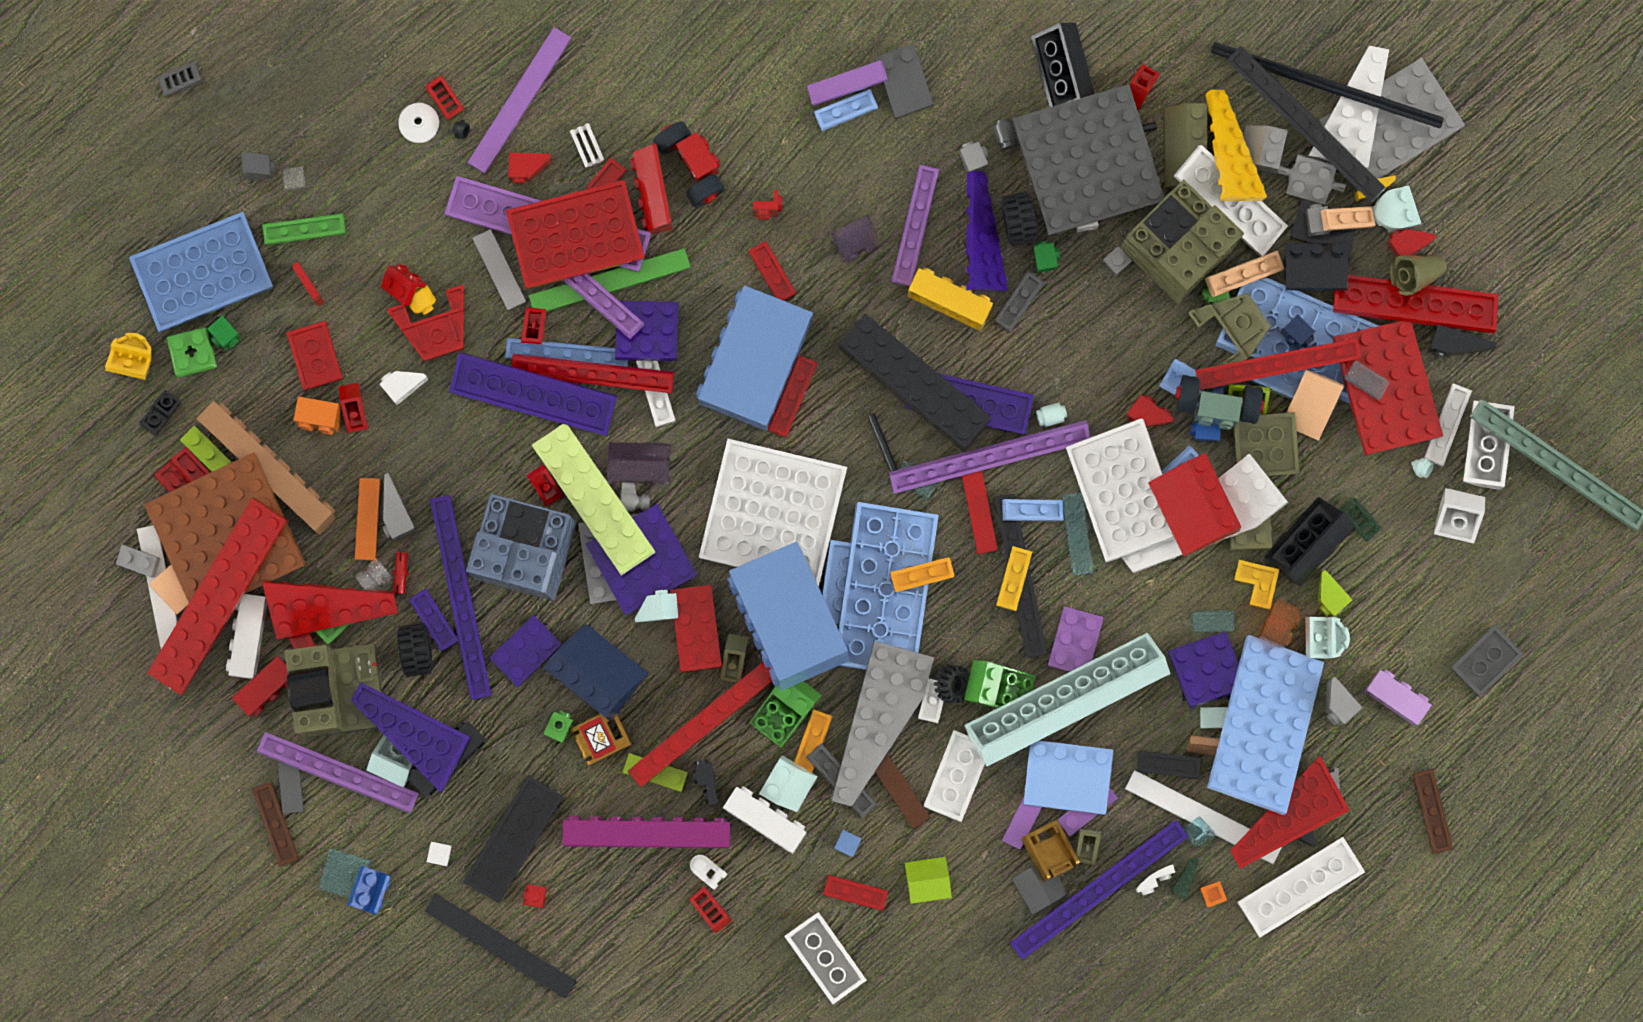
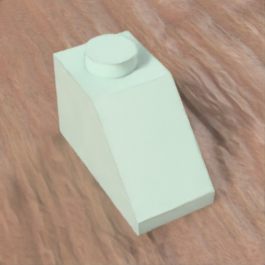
M668 590L655 591L656 595L647 596L635 617V622H652L678 618L676 593L668 594Z

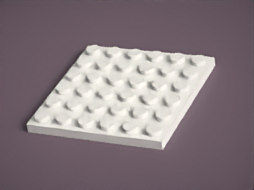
M727 439L699 559L739 567L797 541L819 587L847 467Z

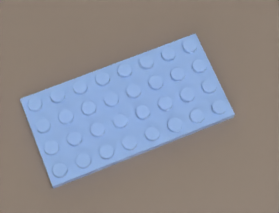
M1251 635L1246 637L1207 788L1282 815L1287 813L1324 662L1314 658H1307L1306 655Z

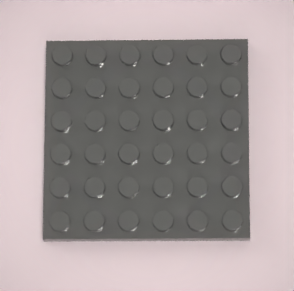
M1129 84L1012 119L1048 236L1155 205L1164 199Z

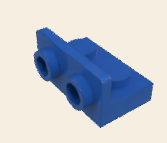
M361 865L347 905L377 915L383 905L384 893L390 885V875Z

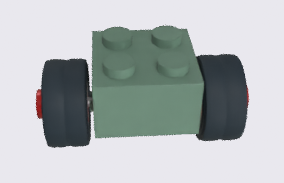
M1183 375L1180 386L1176 387L1177 411L1191 414L1195 411L1194 421L1199 422L1198 425L1210 427L1211 424L1219 425L1220 429L1231 430V427L1235 428L1238 424L1239 418L1241 422L1257 424L1260 412L1263 413L1265 400H1262L1263 388L1246 385L1242 397L1205 391L1200 393V379L1188 375Z

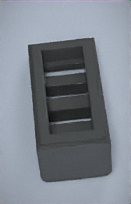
M195 62L157 77L165 97L203 83ZM189 71L192 72L193 77H194V78L191 79V80H190V77H189V75H188V72H189ZM181 74H184L187 82H182ZM175 76L177 77L179 83L178 86H175L173 77ZM167 79H169L172 87L169 90L165 82Z

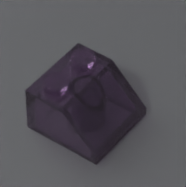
M868 215L831 233V242L842 262L846 260L851 262L859 257V253L863 251L868 253L874 250L879 241Z

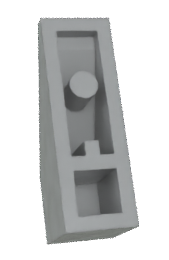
M387 473L384 475L383 521L385 526L382 528L387 538L391 537L395 541L416 531L391 476Z

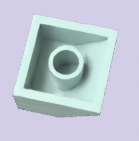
M383 735L371 755L367 771L404 788L408 778L411 776L409 772L415 766Z
M782 755L759 794L779 806L797 812L818 776Z

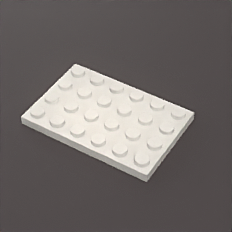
M1141 418L1066 447L1106 562L1174 538L1148 482L1163 475L1144 419Z

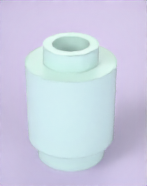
M1058 402L1040 407V410L1036 411L1039 425L1048 427L1065 422L1064 418L1067 417L1065 406H1061Z

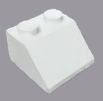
M1445 488L1434 534L1474 543L1485 513V497Z

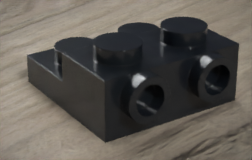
M707 760L695 761L696 770H692L694 784L698 783L699 788L707 787V789L703 790L705 803H709L710 807L719 806L712 763H708Z

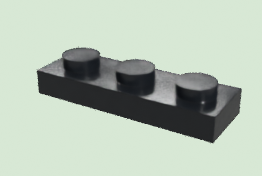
M1139 751L1137 772L1199 779L1201 758Z

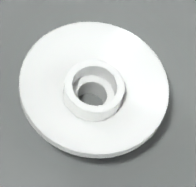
M414 103L407 106L399 117V129L402 135L414 143L429 141L436 135L439 128V118L436 111L424 103ZM417 118L422 119V123L419 125L415 124Z

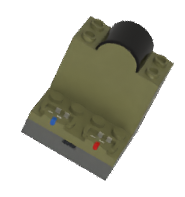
M375 644L331 649L327 645L285 650L287 688L293 713L295 734L306 739L378 729L351 701L360 682L382 693L378 654Z

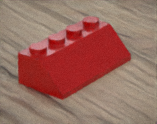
M652 144L634 151V158H631L630 161L632 171L636 170L638 178H634L636 190L641 192V197L638 198L639 209H644L645 217L641 218L643 230L648 229V232L655 234L671 231L672 224L657 145Z

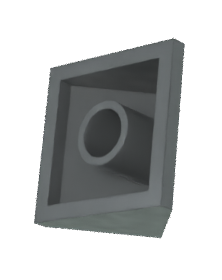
M1035 865L1012 878L1032 915L1068 894L1058 876L1044 881Z

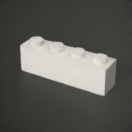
M244 594L236 606L238 617L233 620L232 630L235 631L234 639L230 640L229 651H232L231 659L227 660L226 671H229V676L253 679L257 675L267 600L263 596Z

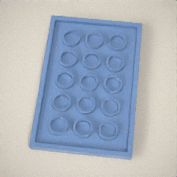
M244 212L129 257L159 333L274 288Z

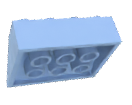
M1037 741L1031 744L1024 805L1106 815L1114 755L1113 750Z

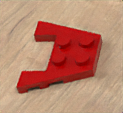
M463 285L445 290L452 309L451 311L411 323L405 305L401 304L387 309L390 316L424 362L464 349Z

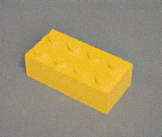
M919 268L910 285L907 297L981 331L992 309L993 303L990 302L991 299L983 294L977 296L971 293L972 291H966V286L961 285V287L953 284L954 281L943 276L941 279L935 276V272L928 268L923 270Z

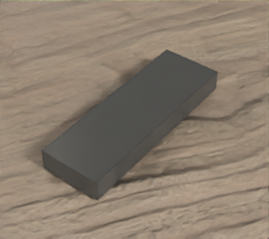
M1027 271L995 318L994 323L1011 333L1045 282Z
M278 761L283 814L304 812L300 769Z

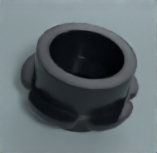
M465 120L456 122L452 129L455 138L465 139L469 134L470 125L465 123Z

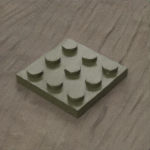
M1295 412L1263 414L1259 416L1257 424L1241 422L1239 418V422L1234 428L1236 463L1250 454L1267 476L1300 474Z

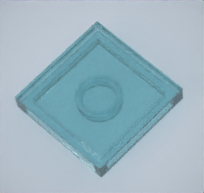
M330 849L318 889L350 898L361 865L369 868L371 861Z

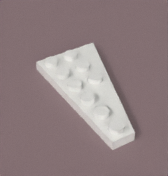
M1369 46L1347 86L1381 97L1389 49ZM1341 96L1324 127L1368 168L1379 109ZM1313 146L1308 157L1328 161Z

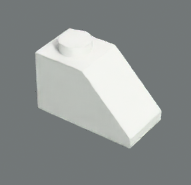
M395 371L383 376L380 386L393 402L398 405L428 381V378L423 373Z

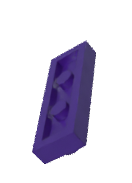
M427 589L422 590L409 599L441 652L459 641Z

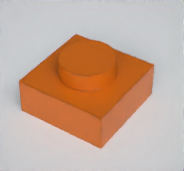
M1220 881L1200 888L1207 908L1227 901Z

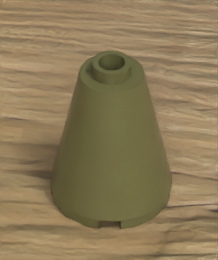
M1401 255L1395 258L1394 263H1391L1390 277L1393 286L1397 285L1400 291L1398 292L1405 296L1413 295L1446 273L1447 264L1440 256Z

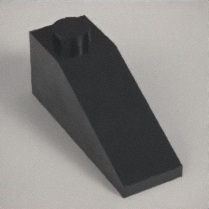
M1438 324L1435 327L1428 351L1433 352L1432 355L1444 358V356L1449 357L1493 350L1497 343Z

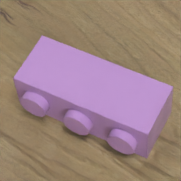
M1388 670L1377 671L1364 692L1413 726H1418L1432 706L1428 703L1429 699L1421 693L1417 695L1412 692V687L1407 683L1396 681L1394 679L1395 675Z

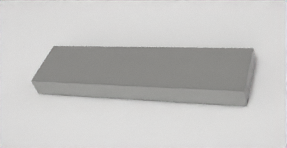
M491 229L473 237V241L507 310L510 311L526 303Z

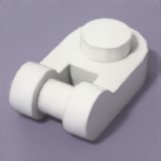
M697 855L690 862L692 872L713 890L718 887L717 883L721 878L724 879L727 876L726 872L704 855ZM710 869L716 872L711 879L706 876Z

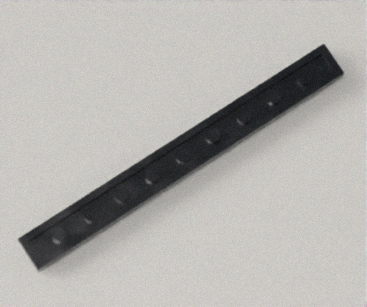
M1240 46L1231 55L1227 62L1370 202H1373L1387 188L1243 46Z

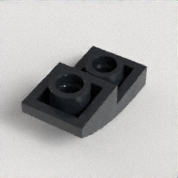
M165 389L154 401L152 408L139 422V425L156 437L179 407L181 400Z

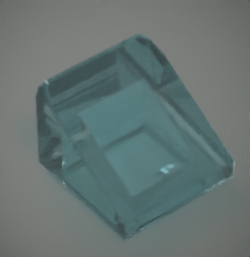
M1200 816L1184 828L1193 845L1202 846L1215 835L1214 831Z

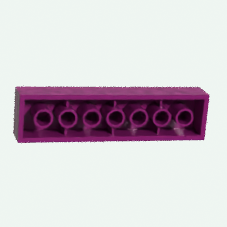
M568 816V820H563V846L730 849L731 823L726 822V818H713V822H706L705 818H693V822H686L682 817H672V821H664V817H651V821H644L643 817H630V821H623L622 817H609V821H602V818L597 816H590L589 820H581L580 816Z

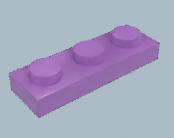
M1110 787L1107 807L1118 799ZM1069 810L1058 819V822L1070 837L1098 814Z

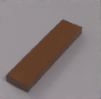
M887 753L875 770V773L914 829L928 820L930 816Z
M1433 769L1413 773L1412 776L1432 854L1452 850L1453 845Z
M269 782L253 788L252 791L279 867L300 860L273 783Z

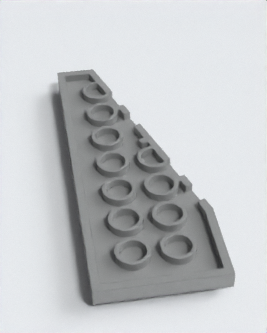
M874 641L831 801L847 806L854 804L923 699L934 657Z

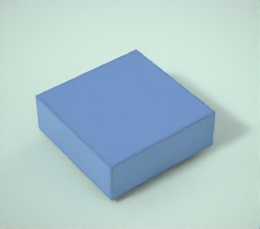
M843 830L834 849L853 857L862 838Z

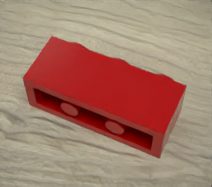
M277 656L232 699L249 717H257L265 710L263 706L269 701L271 703L280 696L278 692L284 687L286 689L295 682V679L287 673L286 663Z

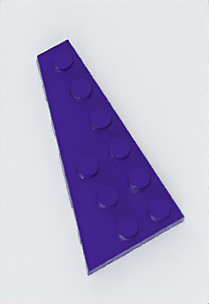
M971 171L967 173V196L970 199V207H967V215L970 216V224H967V255L970 258V266H966V274H970V283L966 284V291L1003 292L1008 290L1007 278L1004 273L1003 257L1000 252L999 237L995 226L996 220L991 206L992 200L988 190V179L985 172Z

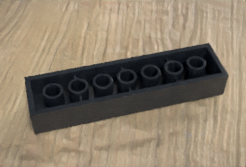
M866 313L839 343V350L961 451L965 452L990 423L991 416Z

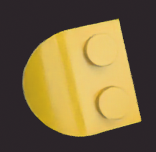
M126 333L125 336L119 339L115 338L111 343V351L105 365V371L145 380L152 361L151 346L146 341V338L137 333Z

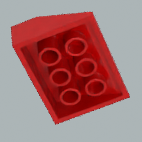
M1206 453L1188 460L1148 482L1183 557L1240 532L1241 525Z

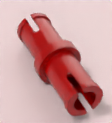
M396 552L395 570L392 572L394 575L393 592L396 594L406 593V577L409 576V572H407L409 553Z

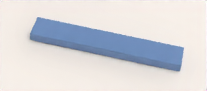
M507 338L505 359L512 360L513 354H523L628 367L629 360H615V348L543 341L542 345L521 343V339Z

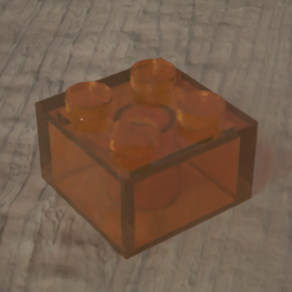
M1280 599L1275 600L1258 638L1279 648L1289 645L1293 636L1290 631L1298 625L1301 615L1298 614L1300 608Z

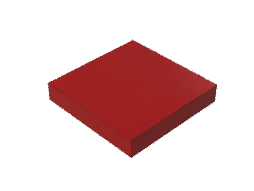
M298 262L293 264L294 272L315 304L318 306L323 304V299Z

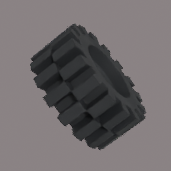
M955 665L943 666V670L940 669L938 671L940 675L935 677V679H938L937 682H934V686H937L935 693H939L937 696L942 701L962 703V701H965L964 698L970 676L968 669ZM955 677L956 685L954 690L952 691L951 683L953 678Z

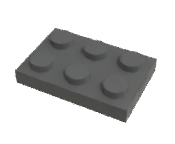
M1493 625L1450 668L1478 697H1481L1524 654L1496 625Z

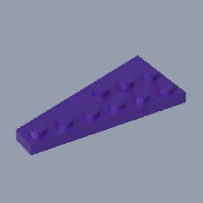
M360 682L351 701L442 793L470 737Z

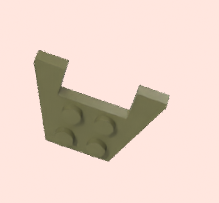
M1249 293L1188 312L1198 327L1203 326L1215 316L1239 350L1225 360L1223 364L1249 360L1272 327Z

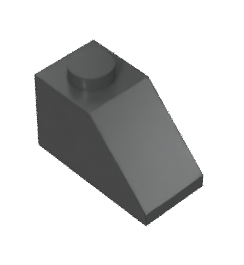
M242 153L243 174L248 181L273 179L272 173L276 172L275 161H271L269 155Z

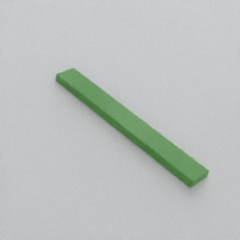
M684 248L644 260L640 273L621 267L591 277L609 293L682 272L691 269ZM568 284L529 295L532 308L546 309V312L585 301Z

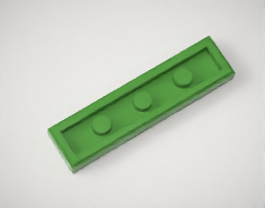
M343 213L262 224L265 246L346 235Z

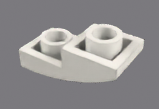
M1174 866L1164 867L1148 876L1138 885L1136 892H1142V895L1154 892V887H1158L1156 878H1159L1160 881L1172 878L1171 874L1175 873Z

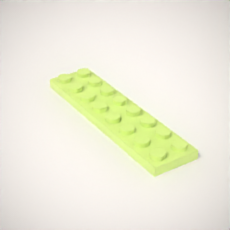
M562 424L532 444L538 456L621 576L656 553L568 425Z

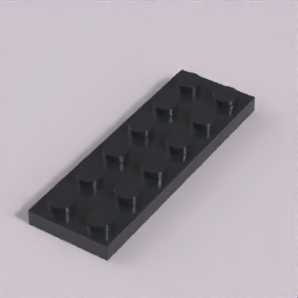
M528 775L465 878L464 883L500 903L564 796Z

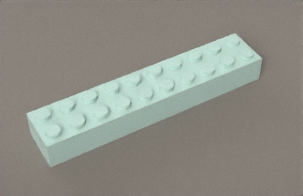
M1146 633L966 724L965 728L976 751L985 765L989 766L1169 675L1170 671L1165 656L1150 635Z

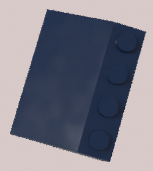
M587 624L566 641L543 667L549 674L608 721L613 719L649 674Z

